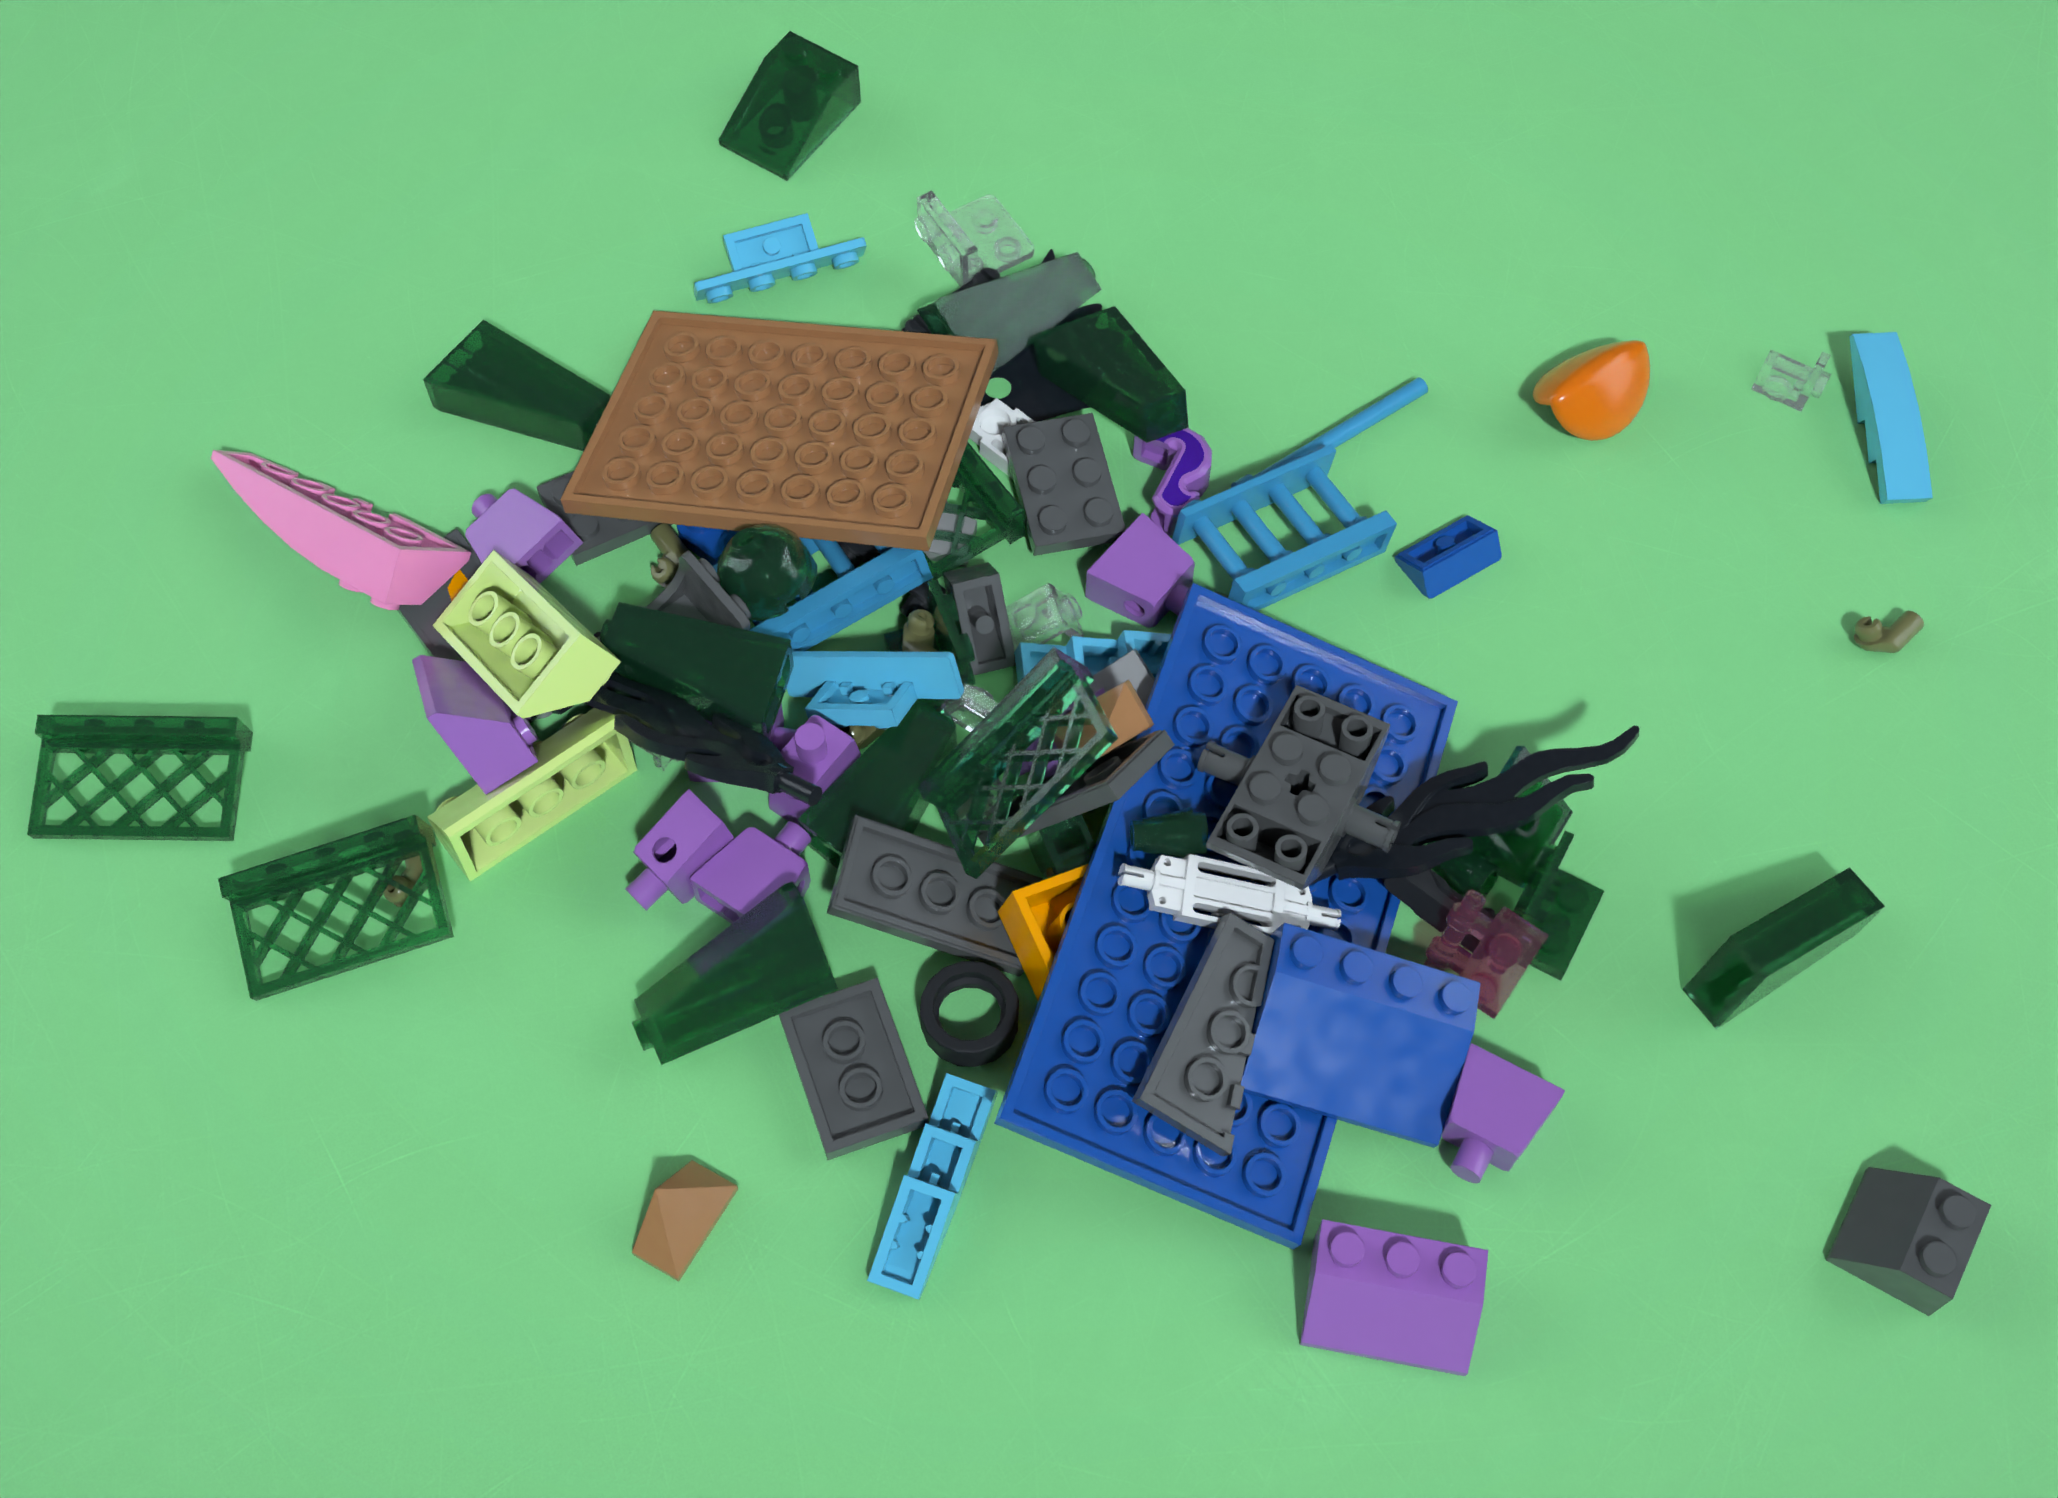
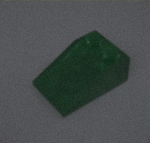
M789 31L764 57L719 137V145L788 181L861 103L858 65Z

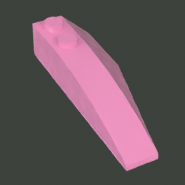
M213 450L212 461L236 493L263 523L296 552L321 570L340 579L339 586L350 591L367 594L371 597L370 602L377 607L387 610H399L400 605H422L470 559V551L395 513L389 514L388 518L372 513L373 504L359 498L351 500L343 496L334 495L335 488L321 482L298 478V472L255 454Z

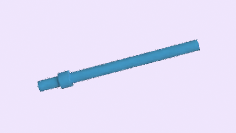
M1416 378L1256 475L1247 474L1233 482L1231 488L1290 463L1306 451L1311 450L1315 452L1331 444L1334 448L1340 446L1428 392L1426 382L1422 378Z

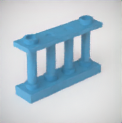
M1331 444L1315 452L1311 450L1306 451L1290 463L1205 500L1197 499L1189 502L1179 512L1172 539L1180 545L1199 536L1233 579L1228 599L1259 611L1384 553L1397 523L1386 510L1370 518L1366 516L1360 517L1327 476L1337 451ZM1312 486L1346 529L1332 535L1330 533L1324 534L1294 498L1293 494ZM1275 503L1308 546L1295 552L1292 550L1286 551L1255 511ZM1237 519L1271 563L1258 569L1248 568L1217 528Z
M768 534L730 557L723 559L715 564L713 568L720 579L718 584L729 596L736 594L748 607L751 613L750 619L755 627L750 629L747 640L764 671L768 673L779 666L777 657L782 651H806L933 578L923 551L875 546L880 555L855 568L837 541ZM820 550L839 579L813 592L795 564ZM779 574L797 603L771 616L754 587Z

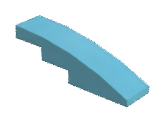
M1897 332L1852 334L1849 338L1857 424L1865 423L1868 461L1877 465L1880 504L1926 502L1933 498L1928 455L1919 406Z
M1123 630L1117 640L1072 636L1066 646L1020 642L1014 652L1019 694L1063 695L1135 648L1154 678H1156L1171 634Z
M946 1073L929 1124L925 1123L909 1172L902 1179L867 1281L918 1300L921 1298L977 1154L998 1095L997 1090Z

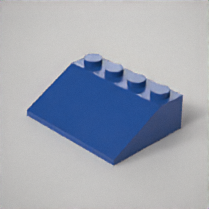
M1283 923L1269 936L1274 939V945L1262 1004L1256 1008L1251 1033L1255 1034L1252 1053L1246 1057L1241 1081V1086H1244V1092L1432 1148L1437 1147L1474 1034L1481 982Z

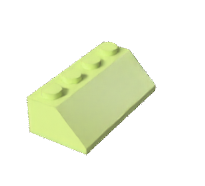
M495 550L490 553L432 625L510 709L523 719L590 701L621 663L607 647L540 583Z
M593 708L586 714L572 717L566 722L563 729L544 741L533 743L538 759L537 763L487 795L477 784L460 796L448 798L438 806L434 813L427 817L438 840L470 882L637 771L628 738L614 730V714Z

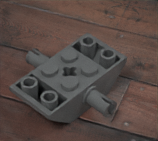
M1296 685L1257 755L1248 758L1210 740L1206 745L1209 751L1203 750L1197 770L1238 786L1210 835L1206 848L1301 890L1308 887L1322 874L1341 837H1344L1346 834L1388 853L1392 846L1390 843H1394L1401 822L1394 821L1359 806V803L1365 794L1391 724Z

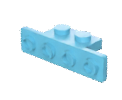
M808 213L723 235V242L733 272L695 282L694 295L696 301L707 299L708 303H718L733 297V291L749 287L751 292H758L773 287L776 284L775 280L791 276L793 281L810 278L818 273L817 269L833 265L834 269L848 268L859 263V257L864 255L867 245L864 237L819 249Z
M782 651L777 657L788 694L791 697H813L805 707L808 719L813 715H818L837 728L847 726H875L879 729L897 727L917 699H960L964 693L955 656L951 652Z

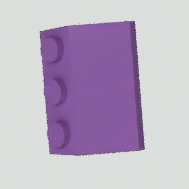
M419 655L412 660L426 718L485 795L538 762L532 744L538 740V737L528 722L531 720V717L523 719L516 715L467 662Z
M1322 1219L1313 1242L1300 1345L1466 1376L1484 1303L1488 1250Z

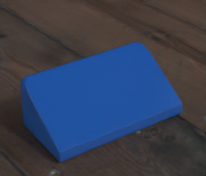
M1467 515L1394 557L1397 565L1418 590L1428 599H1432L1501 559L1502 553L1498 531Z

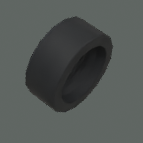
M961 961L942 968L928 981L921 995V1029L927 1045L941 1059L957 1066L979 1067L997 1060L1011 1047L1018 1032L1019 998L1012 982L999 969L983 962ZM963 988H978L992 994L997 999L1001 1009L1000 1021L995 1031L989 1036L978 1040H960L949 1035L942 1028L939 1020V1008L944 998L950 993Z

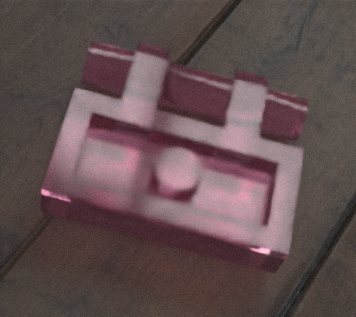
M1469 890L1461 902L1453 904L1446 916L1448 925L1441 936H1436L1432 939L1426 949L1427 959L1423 965L1441 971L1452 969L1461 977L1481 982L1477 1008L1495 1019L1549 935L1505 906L1492 920L1480 912L1486 903L1485 897L1475 890ZM1468 934L1480 940L1473 954L1459 946Z

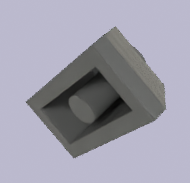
M987 562L944 572L943 578L951 617L970 676L1016 666L1015 651L1000 575L996 569Z

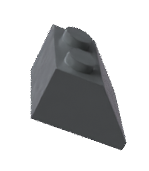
M1868 1167L1865 1170L1826 1261L1930 1316L1954 1298L1991 1205L1939 1177Z

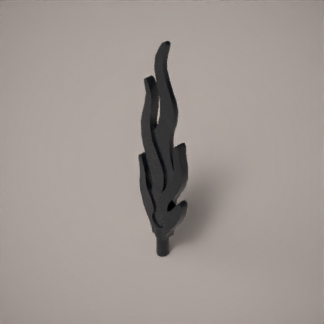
M614 671L604 686L600 687L592 699L584 702L599 710L616 714L614 730L627 737L636 745L668 758L685 761V769L694 774L718 782L754 788L771 794L784 792L810 806H815L821 799L822 788L793 774L794 767L784 760L778 748L767 737L729 719L722 713L713 712L711 726L685 700L664 690L619 676Z
M1634 725L1614 740L1600 746L1558 748L1535 752L1520 760L1497 777L1471 787L1466 786L1482 781L1488 776L1487 762H1478L1466 767L1446 771L1418 786L1395 811L1394 798L1392 796L1381 798L1366 809L1401 822L1394 843H1390L1392 844L1390 851L1386 853L1376 846L1346 834L1344 837H1341L1322 874L1310 885L1333 875H1336L1339 881L1347 878L1390 879L1408 877L1427 871L1453 858L1471 854L1473 852V840L1468 837L1504 833L1524 826L1570 794L1592 789L1594 787L1593 775L1570 774L1544 785L1525 797H1519L1536 783L1551 776L1591 768L1613 761L1623 755L1639 737V727Z

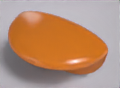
M1639 340L1621 341L1602 345L1577 354L1552 368L1537 382L1533 389V399L1539 404L1550 405L1561 426L1575 437L1590 441L1610 438L1624 430L1633 421L1643 405L1650 380V360L1647 346L1643 341Z

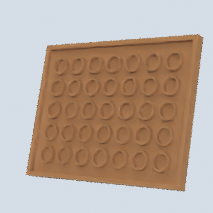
M653 311L560 499L565 513L929 551L999 354L997 339Z

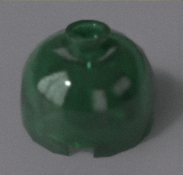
M758 524L740 530L724 546L718 557L717 574L720 579L718 583L729 596L736 594L742 599L751 613L749 620L764 621L788 612L789 609L786 603L793 600L797 595L803 600L810 593L817 580V564L804 542L796 533L777 524Z

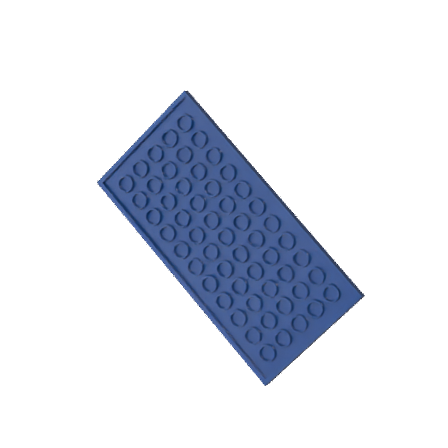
M1193 583L1184 598L1145 706L1154 725L1133 739L1136 740L1158 730H1166L1175 745L1119 800L1109 805L994 1124L1290 1249H1295L1301 1246L1337 1119L1243 1092L1241 1107L1235 1110L1231 1134L1235 1135L1231 1155L1220 1156L1132 1102L1216 929L1174 921L1171 914L1149 910L1147 891L1127 886H1118L1117 878L1120 877L1118 872L1122 863L1150 870L1155 859L1161 855L1182 859L1188 854L1247 866L1206 848L1210 835L1238 786L1208 773L1198 771V762L1203 750L1209 751L1206 745L1210 740L1248 758L1257 755L1296 685L1391 724L1359 806L1367 808L1381 798L1392 796L1394 798V811L1418 786L1437 775L1458 701ZM1199 869L1200 872L1266 886L1263 882ZM1333 875L1309 885L1313 905L1340 909L1341 917L1337 919H1341V922L1336 931L1309 925L1307 930L1382 953L1386 952L1400 899L1386 889L1382 879L1347 878L1339 881L1337 876ZM1193 909L1196 913L1213 916L1211 912ZM1244 920V921L1247 922L1248 924H1253V925H1257V926H1262V925H1261L1260 923H1258V922H1253V921H1249V920Z

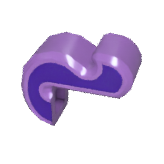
M1159 421L1144 425L1135 434L1133 457L1158 469L1167 470L1152 497L1155 508L1150 519L1168 536H1173L1180 510L1189 502L1197 499L1200 500V497L1208 488L1212 450L1204 437L1190 428L1173 422Z

